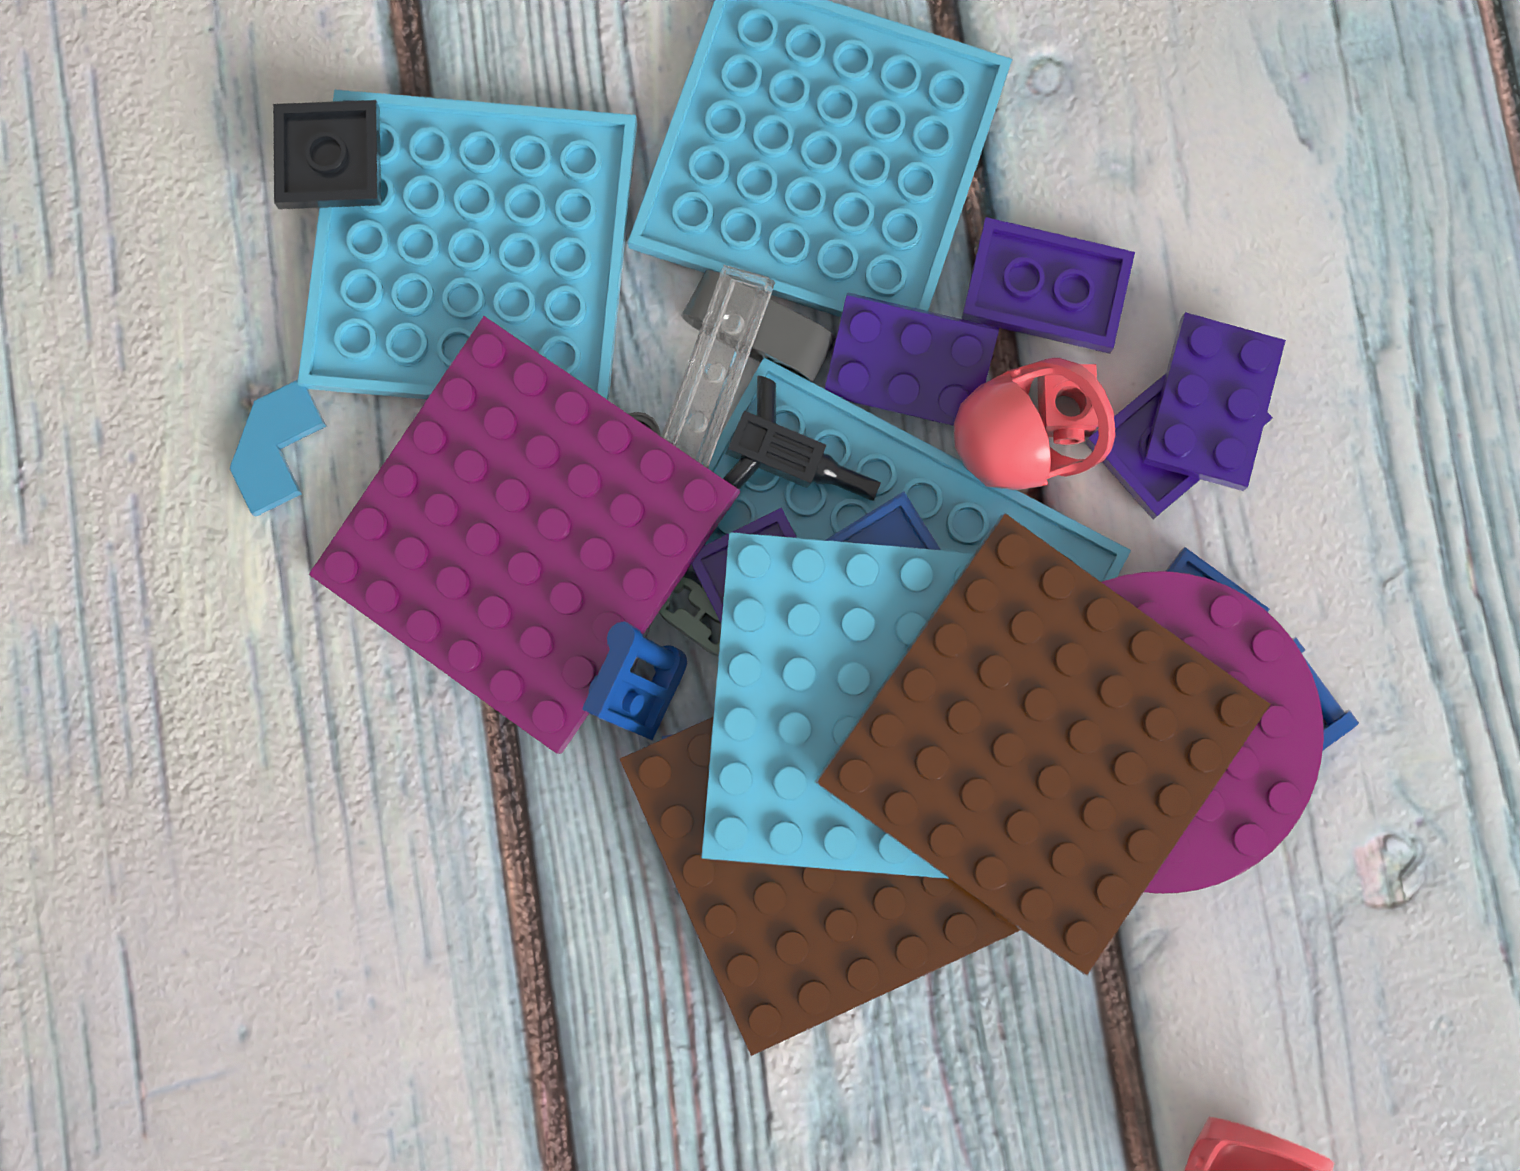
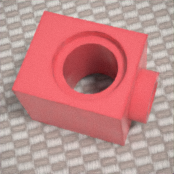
M1081 364L1097 379L1096 364ZM1052 374L1037 377L1038 412L1047 436L1053 437V442L1059 445L1083 443L1085 437H1090L1098 427V417L1091 400L1077 384L1062 375ZM1061 396L1073 398L1079 405L1080 414L1072 417L1063 415L1057 409L1055 399Z

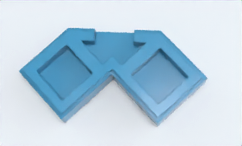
M298 380L254 401L229 468L251 514L255 517L302 494L281 449L327 427L309 389L299 386L297 384Z

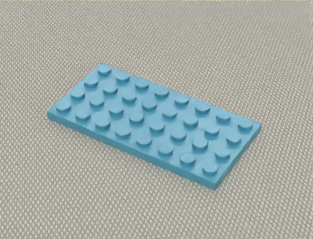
M763 358L704 464L706 468L724 478L739 461L734 457L726 455V451L743 411L757 416V376H764L776 383V424L826 444L824 453L830 455L839 465L881 482L874 501H871L833 484H817L812 482L806 488L758 468L741 487L740 494L706 544L781 507L797 538L826 540L895 496L905 492L939 548L943 551L975 553L1000 516L1006 513L1100 582L1118 577L1131 552L1130 549L1017 490L985 486L957 458L766 358Z

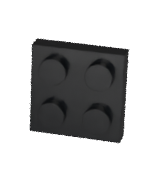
M376 100L273 104L274 203L278 209L381 205L380 107Z

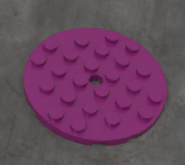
M1168 571L1140 572L1103 581L1102 583L1271 704L1144 892L1154 894L1182 893L1218 885L1242 874L1273 852L1296 825L1311 798L1320 770L1324 741L1323 715L1313 675L1299 648L1280 623L1253 600L1224 584L1200 576Z

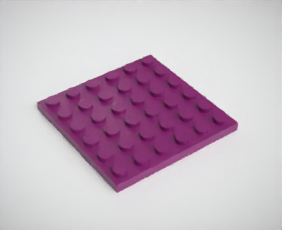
M483 316L308 575L556 754H562L589 715L588 712L582 710V707L588 697L590 684L599 674L610 650L607 645V635L611 627L618 622H628L637 627L643 636L741 491Z

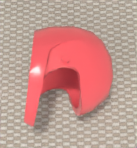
M1049 358L1015 368L980 385L960 404L954 421L955 449L964 467L985 486L1010 490L1045 486L1048 484L1047 479L1057 475L1067 477L1087 471L1105 460L1113 447L1115 439L1114 412L1104 388L1096 377L1081 364L1062 358ZM1052 374L1062 375L1077 384L1091 400L1098 417L1099 437L1094 451L1086 459L1063 456L1049 446V439L1041 416L1028 396L1035 377Z
M1209 1117L1191 1149L1184 1171H1332L1334 1162L1317 1152L1267 1132L1232 1121Z

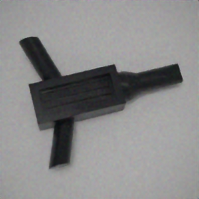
M757 376V416L743 411L726 451V455L734 457L739 461L723 478L740 490L756 470L760 468L806 488L812 482L817 484H833L871 501H874L881 482L839 465L830 455L824 453L826 444L776 424V383L764 376Z

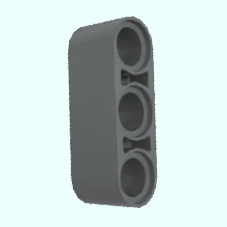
M712 270L705 271L681 314V317L689 325L760 363L763 358H766L812 383L836 341L835 336L820 324Z

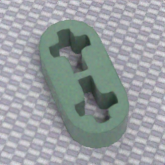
M683 576L673 592L679 594L684 588L689 590L688 600L699 612L694 617L680 608L673 614L668 611L671 603L667 599L659 614L667 623L704 650L719 656L720 641L717 644L711 643L712 631L701 621L707 616L715 623H721L704 588Z

